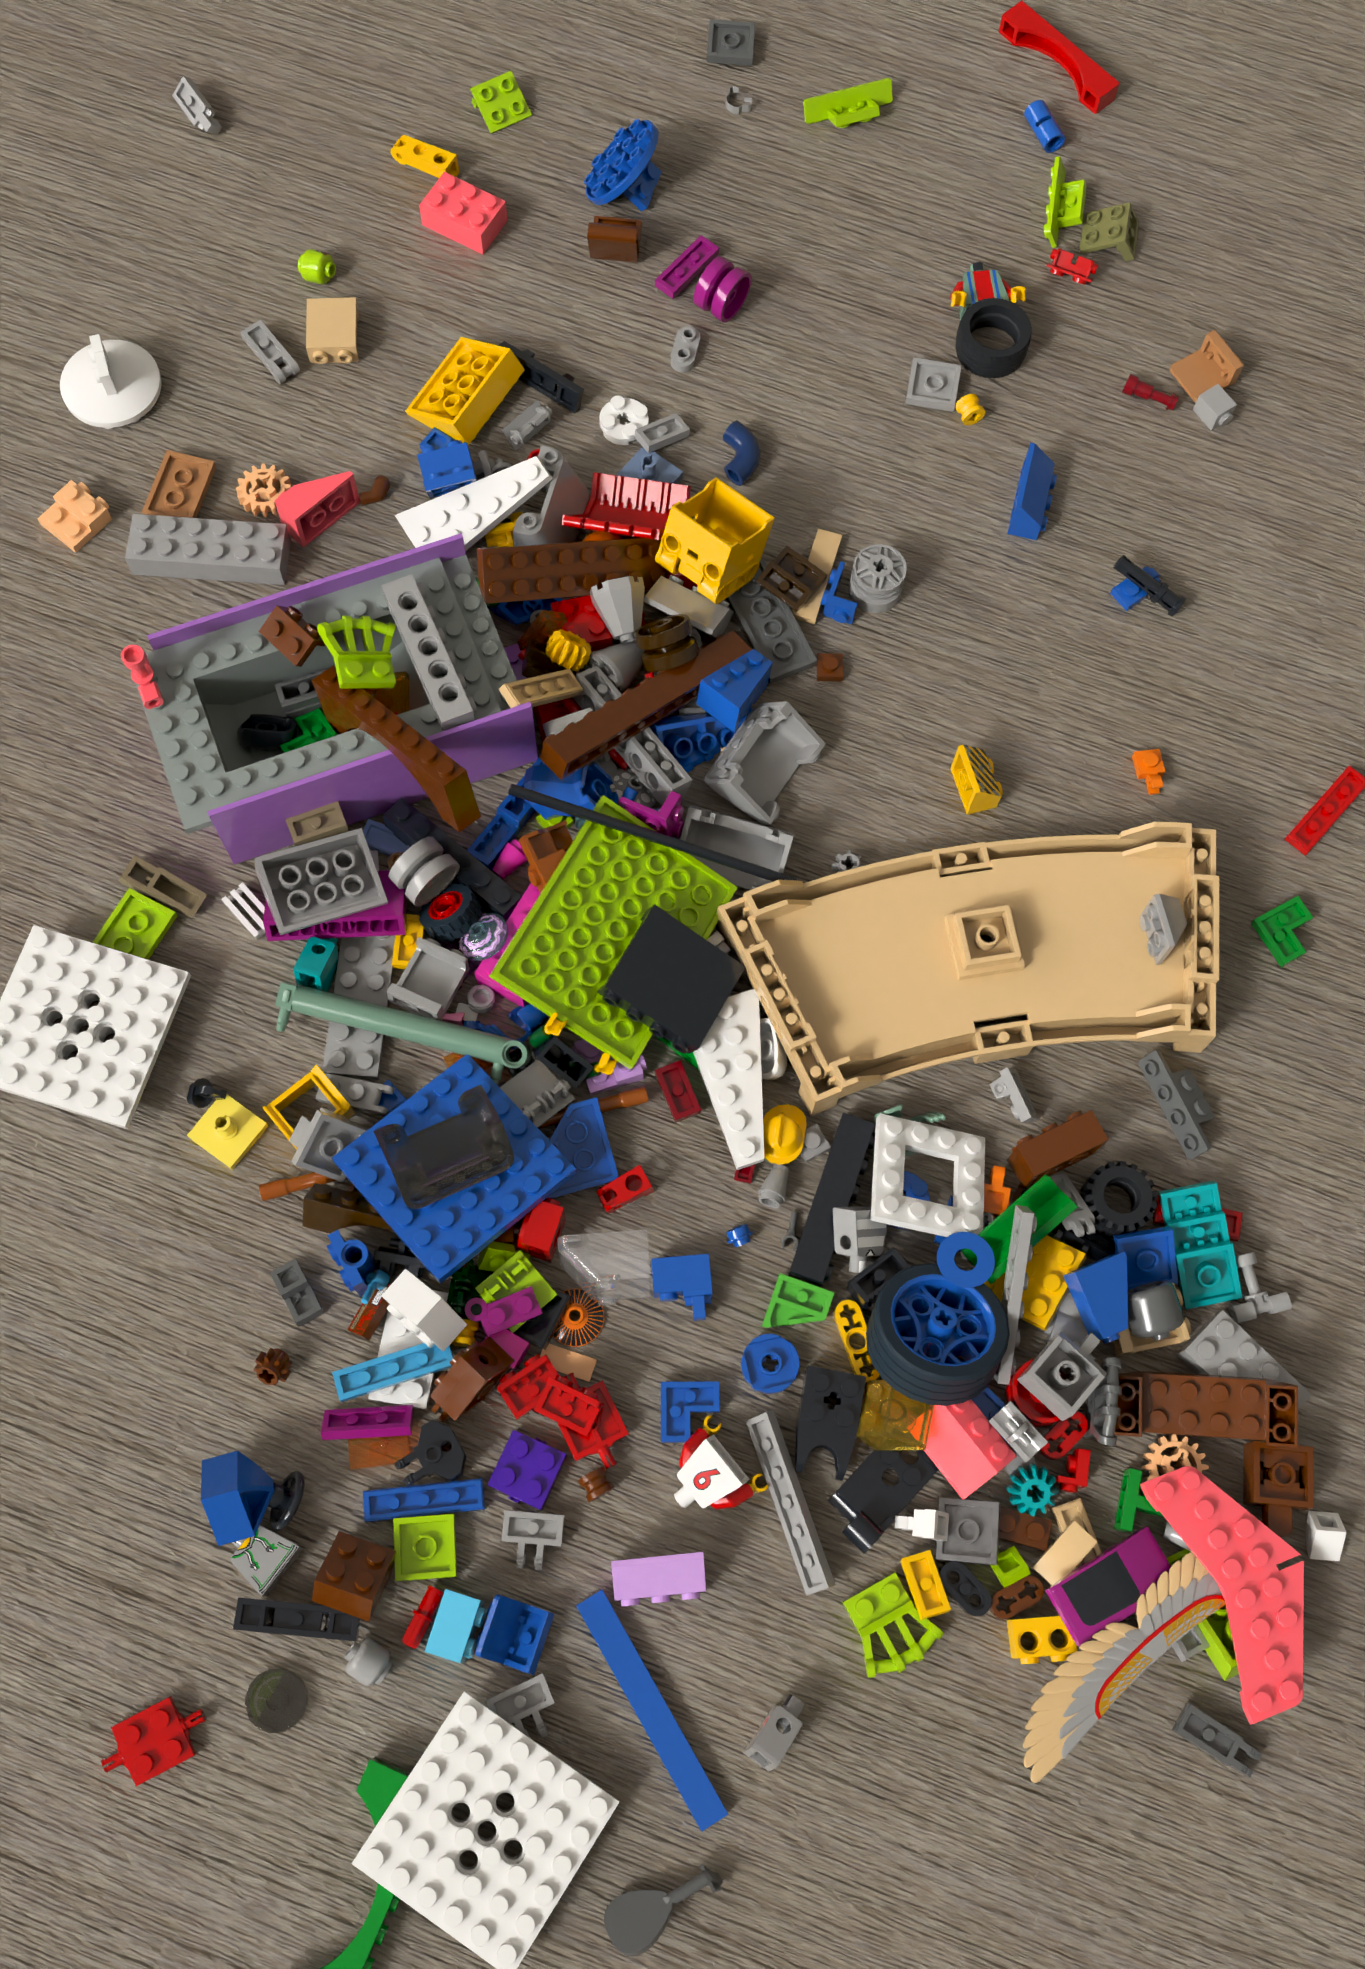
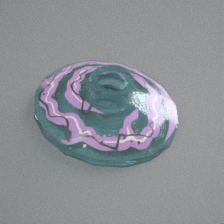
M482 914L478 922L470 927L469 933L467 932L463 937L459 938V950L471 961H482L492 957L500 951L506 942L509 933L508 924L498 914Z

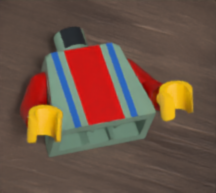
M976 262L970 266V272L964 273L962 281L958 282L950 295L951 307H954V305L960 306L961 320L965 311L979 300L998 298L1006 299L1012 303H1016L1017 300L1024 302L1026 301V288L1022 286L1012 288L1004 279H1001L997 270H985L983 263Z

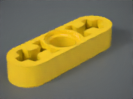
M843 1300L834 1311L836 1325L853 1373L865 1376V1383H872L880 1375L876 1368L871 1372V1377H868L866 1373L861 1374L860 1369L863 1367L861 1357L858 1360L854 1358V1355L859 1356L868 1351L866 1343L867 1326L856 1302ZM843 1307H847L849 1311L854 1310L855 1314L851 1317L853 1326L857 1323L860 1324V1327L852 1328L847 1333L844 1328L850 1326L846 1317L841 1318L840 1316L844 1311ZM855 1333L861 1334L865 1338L864 1348L859 1350L852 1348L849 1343L850 1336ZM866 1355L865 1359L868 1366L873 1365L870 1356Z

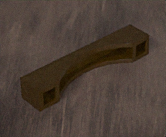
M315 1183L304 1197L302 1227L326 1233L351 1226H374L393 1231L365 1197L354 1191H345L326 1184ZM469 1260V1261H468L466 1264H464L462 1267H463V1268H467V1266H468V1264H469V1262H470L471 1260Z

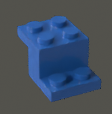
M455 440L447 443L445 448L437 449L436 446L423 449L421 454H417L424 479L425 491L430 499L477 481L467 442L462 443L461 440Z

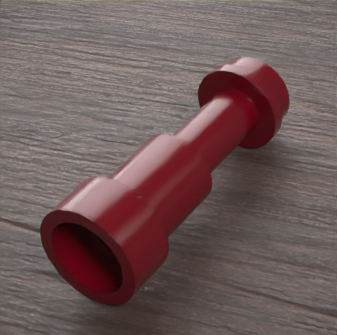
M1133 374L1129 375L1122 393L1129 396L1133 394L1145 400L1150 398L1167 405L1166 410L1173 411L1179 396H1176L1175 393H1172L1171 396L1153 389L1154 386L1138 380L1139 377Z

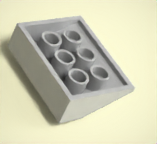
M362 828L255 858V870L280 935L388 904Z

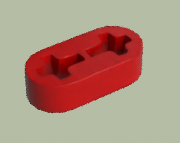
M1076 1412L1064 1421L1058 1420L1044 1435L1047 1441L1048 1439L1054 1441L1059 1436L1063 1439L1057 1446L1060 1450L1059 1453L1057 1451L1050 1453L1048 1451L1049 1443L1040 1449L1041 1454L1045 1458L1056 1460L1063 1457L1085 1435L1088 1429V1422L1083 1414ZM1068 1419L1071 1421L1077 1419L1079 1421L1077 1425L1080 1430L1079 1432L1074 1430L1068 1435L1064 1432L1070 1425L1067 1421Z

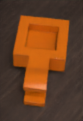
M1160 749L1134 751L1132 760L1137 779L1146 780L1149 795L1159 794V788L1163 787L1161 777L1165 773Z
M994 1165L990 1170L989 1184L984 1183V1213L989 1212L994 1216H999L1006 1210L1009 1204L1011 1188L1003 1187L1005 1167Z

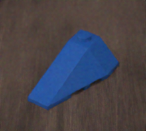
M709 713L665 717L649 727L687 773L703 761L707 762L713 759V756L718 754L721 748L726 747L736 731L733 732ZM746 717L742 718V720L738 724V728L736 729V731L739 729V727L746 719Z

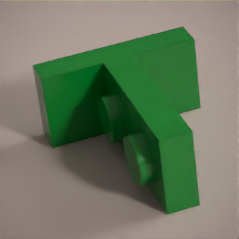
M1132 1468L1123 1471L1113 1530L1124 1533L1131 1532L1136 1511L1165 1518L1160 1511L1156 1512L1147 1501L1143 1492H1141V1496L1138 1495L1142 1471Z

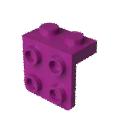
M671 791L659 812L625 797L619 798L617 804L655 831L674 838L681 835L685 823L682 819L684 807H682L681 794Z

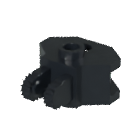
M431 1420L421 1427L418 1446L413 1448L414 1452L394 1463L396 1469L399 1470L408 1467L416 1460L420 1461L423 1468L409 1474L403 1480L405 1486H410L426 1476L432 1477L437 1475L450 1481L460 1478L464 1473L467 1456L453 1430L449 1426ZM446 1444H452L449 1452H444Z

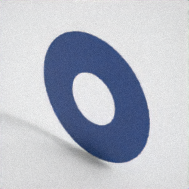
M970 1232L951 1234L942 1241L937 1251V1264L940 1272L949 1282L959 1287L972 1288L986 1282L993 1273L995 1266L993 1251L989 1244L976 1234ZM960 1249H970L976 1254L977 1265L975 1268L964 1271L956 1266L954 1256Z

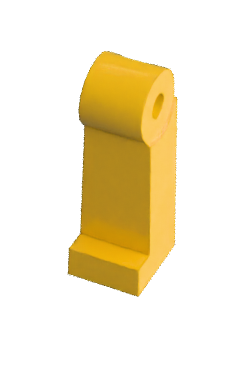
M402 135L391 149L392 157L400 164H407L437 178H440L444 172L457 177L460 172L456 154L412 137Z

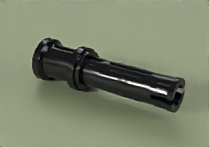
M1122 555L1113 567L1150 596L1149 599H1151L1152 603H1158L1166 609L1171 617L1181 608L1186 600L1185 597H1179L1171 591L1167 583L1162 582L1160 584L1125 555Z

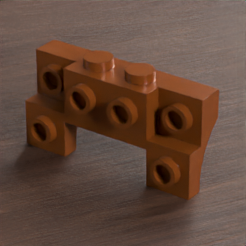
M566 820L553 826L533 831L518 840L530 863L528 867L530 882L534 887L537 886L540 893L573 842L566 828Z

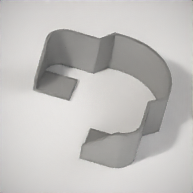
M738 86L730 87L729 94L726 95V109L733 114L750 112L752 98L744 97V103H751L750 105L735 107L728 103L730 94L739 93Z

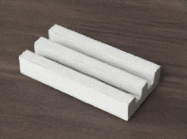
M242 882L238 885L239 888L236 891L233 889L230 892L231 895L228 897L224 896L221 900L253 937L258 940L265 934L263 921L244 901L241 895L245 894L263 915L265 907ZM236 900L261 927L260 930L257 931L232 904L233 901Z

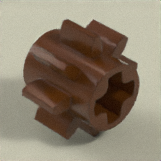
M270 1348L267 1354L263 1351L260 1352L255 1360L257 1365L254 1368V1372H257V1377L262 1383L276 1386L279 1380L282 1382L287 1380L291 1373L289 1369L293 1363L289 1361V1356L283 1350Z

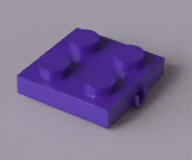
M513 1430L487 1485L509 1495L508 1499L518 1504L521 1501L542 1511L568 1455L548 1446L546 1441H542L537 1437L533 1439Z

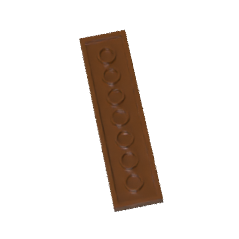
M627 538L477 548L479 588L486 604L590 595L591 587L597 585L599 590L603 588L602 582L627 576H633L635 582L637 577H642L645 587L644 591L650 590L661 576L667 578V571L655 562V556L661 540Z

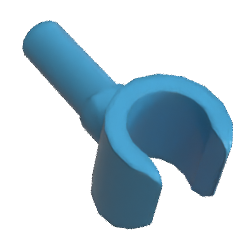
M379 1269L376 1274L372 1272L366 1276V1282L369 1284L361 1299L363 1304H368L376 1288L382 1290L387 1286L390 1278L389 1275Z

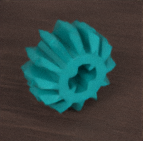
M1030 1463L1028 1471L1023 1466H1019L1018 1471L1021 1474L1019 1477L1015 1474H1010V1479L1015 1484H1010L1006 1488L1012 1494L1009 1501L1012 1505H1017V1510L1020 1513L1028 1510L1030 1516L1035 1517L1039 1508L1043 1514H1046L1047 1509L1045 1505L1048 1503L1054 1506L1056 1502L1051 1496L1059 1494L1058 1488L1053 1486L1056 1478L1053 1475H1048V1470L1044 1466L1037 1470V1466L1034 1463ZM1036 1485L1037 1491L1033 1489L1034 1494H1029L1027 1492L1028 1489L1032 1490L1031 1486Z

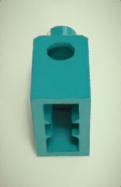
M310 937L293 969L297 986L303 985L329 992L337 971L339 955L336 944L339 938L320 939Z

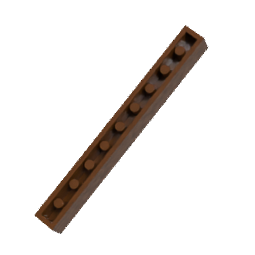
M734 631L724 636L719 635L711 644L699 647L700 652L693 660L675 668L660 671L653 678H646L638 687L627 689L621 697L616 700L611 699L607 701L599 710L588 712L582 720L576 723L571 722L563 731L556 735H549L543 741L540 759L560 780H563L696 699L700 682L703 678L752 649Z

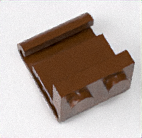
M594 216V223L589 222L587 233L590 258L638 263L642 220Z

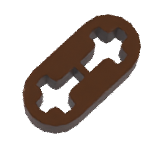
M1026 1576L996 1591L991 1595L990 1612L998 1619H1008L1036 1604L1044 1594L1041 1581L1034 1576ZM1027 1582L1028 1585H1035L1036 1589L1033 1591V1598L1029 1595L1019 1598L1018 1593L1025 1589L1023 1583ZM1000 1596L1003 1600L1011 1597L1015 1600L1007 1606V1613L1004 1610L998 1611L996 1608L999 1604L998 1597Z

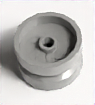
M426 837L412 845L399 857L389 872L390 880L399 889H406V897L415 906H422L437 897L454 880L460 869L459 864L450 854L442 855L444 849L434 837Z

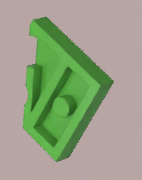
M780 1273L762 1327L768 1328L826 1320L835 1292Z

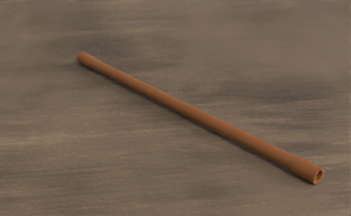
M645 1086L597 1099L601 1113L649 1102ZM568 1107L562 1109L538 1127V1129L559 1124ZM312 1172L289 1179L284 1178L260 1184L259 1190L262 1200L266 1201L288 1195L291 1192L311 1188L315 1183L326 1184L337 1180Z

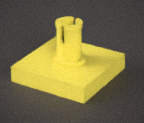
M226 1094L224 1100H216L187 1136L233 1170L268 1128V1124Z

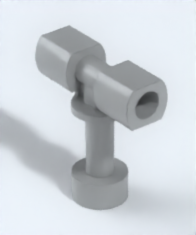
M1255 1251L1235 1256L1237 1268L1241 1267L1250 1294L1244 1296L1246 1302L1228 1307L1229 1315L1236 1323L1255 1319L1257 1314L1265 1312L1274 1314L1292 1309L1287 1292L1268 1296L1267 1291L1261 1292L1252 1265L1258 1263Z

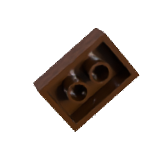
M1081 1110L1068 1116L1066 1118L1067 1121L1060 1126L1056 1122L1043 1128L1041 1130L1042 1133L1037 1137L1033 1138L1031 1134L1017 1141L1018 1145L1011 1149L1013 1152L1007 1161L1022 1186L1027 1188L1035 1184L1045 1174L1051 1176L1096 1154L1109 1139L1092 1110L1084 1114Z

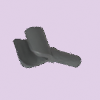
M791 1212L787 1236L781 1241L782 1249H784V1242L788 1238L793 1239L795 1242L793 1251L798 1247V1240L795 1237L798 1213Z

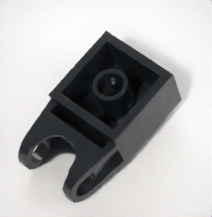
M808 1365L805 1370L796 1422V1472L803 1471L804 1464L811 1450L824 1448L834 1457L835 1479L843 1481L857 1438L866 1382L865 1376ZM829 1396L834 1397L838 1402V1405H835L833 1409L827 1408L828 1403H824V1399H828Z

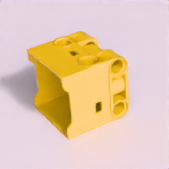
M715 477L707 483L702 491L684 503L679 501L671 506L660 547L655 556V562L674 575L680 572L698 585L697 591L713 603L719 604L751 581L757 573L775 517Z

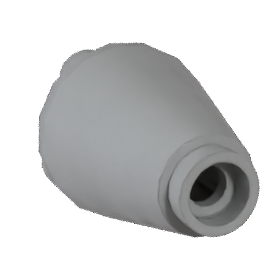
M636 640L593 651L589 656L590 659L587 665L580 670V673L598 666L617 690L623 694L644 667L641 655L645 650L639 649Z

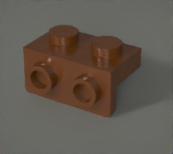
M276 605L258 632L295 666L302 667L317 645L325 646V643L321 639L317 627L302 619L303 614L297 608Z

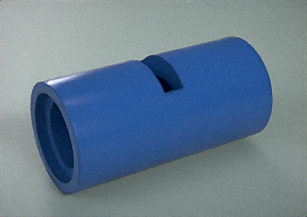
M1037 100L1031 103L1024 112L1026 120L1046 153L1057 151L1065 143V135L1044 100Z

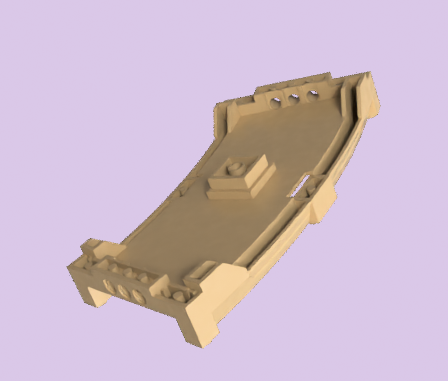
M1151 822L1122 831L1119 835L1036 837L988 843L980 842L934 849L929 852L846 870L806 883L796 880H776L744 892L743 897L721 905L717 910L719 921L716 924V928L725 939L726 945L729 948H734L741 964L745 966L744 970L801 1082L798 1093L810 1117L835 1107L839 1098L879 1084L882 1081L973 1057L974 1064L1026 1056L1035 1046L1127 1040L1173 1042V1051L1201 1053L1216 1037V983L1219 981V876H1216V830L1192 828V823ZM1155 894L1179 898L1187 922L1175 947L1160 965H1156L1154 957L1149 955L1147 933L1140 926V915ZM980 935L990 936L993 942H984ZM1027 1014L1028 1020L980 1028H975L974 1026L975 1022Z

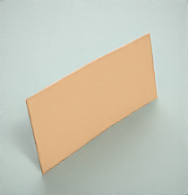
M548 1344L546 1350L542 1349L540 1357L547 1354L556 1371L567 1375L574 1373L576 1378L590 1382L597 1359L552 1344Z

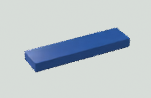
M483 1478L363 1491L364 1522L485 1510Z

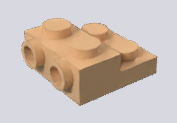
M70 480L53 496L55 503L37 519L44 528L76 553L102 530L112 518L108 512L109 505L100 496L96 499L93 498L91 491L84 483L76 484Z

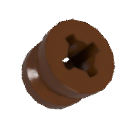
M600 1467L578 1480L580 1487H584L587 1492L586 1498L588 1502H592L614 1489L612 1482H608L605 1477L606 1470L604 1467Z

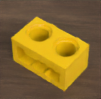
M1060 1616L1007 1620L1011 1658H1020L1021 1664L1039 1663V1657L1050 1656L1051 1662L1066 1661L1069 1654L1077 1651V1645ZM1056 1629L1064 1637L1063 1644L1058 1648L1051 1642V1634ZM1025 1632L1030 1633L1034 1639L1033 1647L1030 1650H1025L1020 1642L1021 1636Z

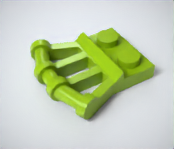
M343 615L339 620L330 623L322 622L317 625L321 639L334 657L340 689L394 688L396 679L391 661L390 646L396 624L391 622L385 624L371 619L370 616L352 618L351 616ZM352 629L361 630L365 651H357ZM371 630L384 634L381 651H375ZM342 631L346 651L342 650L332 634Z
M896 1572L842 1602L862 1639L868 1678L876 1677V1674L903 1672L906 1670V1665L915 1660L917 1663L923 1660L925 1653L936 1639L940 1640L944 1635L928 1619L920 1620L918 1611L915 1609ZM907 1613L927 1630L918 1643L915 1642L902 1618ZM893 1621L909 1648L900 1655L896 1652L883 1628ZM877 1633L890 1659L874 1661L870 1634Z

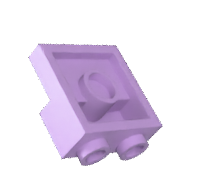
M584 1039L574 1042V1047L590 1063H599L604 1053L603 1051ZM641 1054L631 1069L617 1061L611 1075L601 1073L599 1076L585 1080L590 1096L643 1080V1070L647 1069L644 1056Z

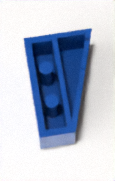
M752 649L703 678L700 682L696 704L735 732L742 718L747 716L752 704L757 702L767 688L773 662L755 649Z

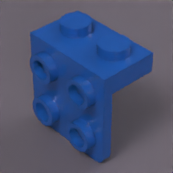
M497 1594L488 1607L487 1620L483 1631L478 1636L476 1656L534 1675L555 1614Z

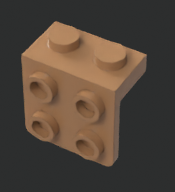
M1213 330L1206 335L1200 350L1173 363L1170 367V372L1192 400L1196 402L1200 394L1217 384L1223 389L1235 384L1244 365L1240 358L1228 347L1226 341Z

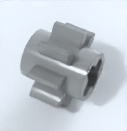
M848 850L847 854L843 856L839 853L837 854V863H832L831 870L839 873L846 871V866L854 869L865 865H859L861 855L855 856L851 854V850Z

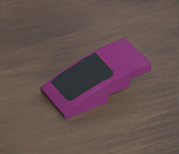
M1148 1526L1140 1528L1122 1542L1114 1544L1094 1559L1086 1561L1045 1591L1077 1646H1080L1082 1643L1093 1639L1092 1636L1097 1632L1107 1630L1105 1628L1106 1625L1118 1623L1136 1612L1139 1596L1146 1594V1590L1151 1583H1155L1157 1587L1160 1575L1165 1571L1169 1573L1171 1565Z

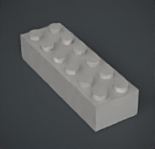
M133 514L125 560L132 575L285 585L291 538L286 524Z

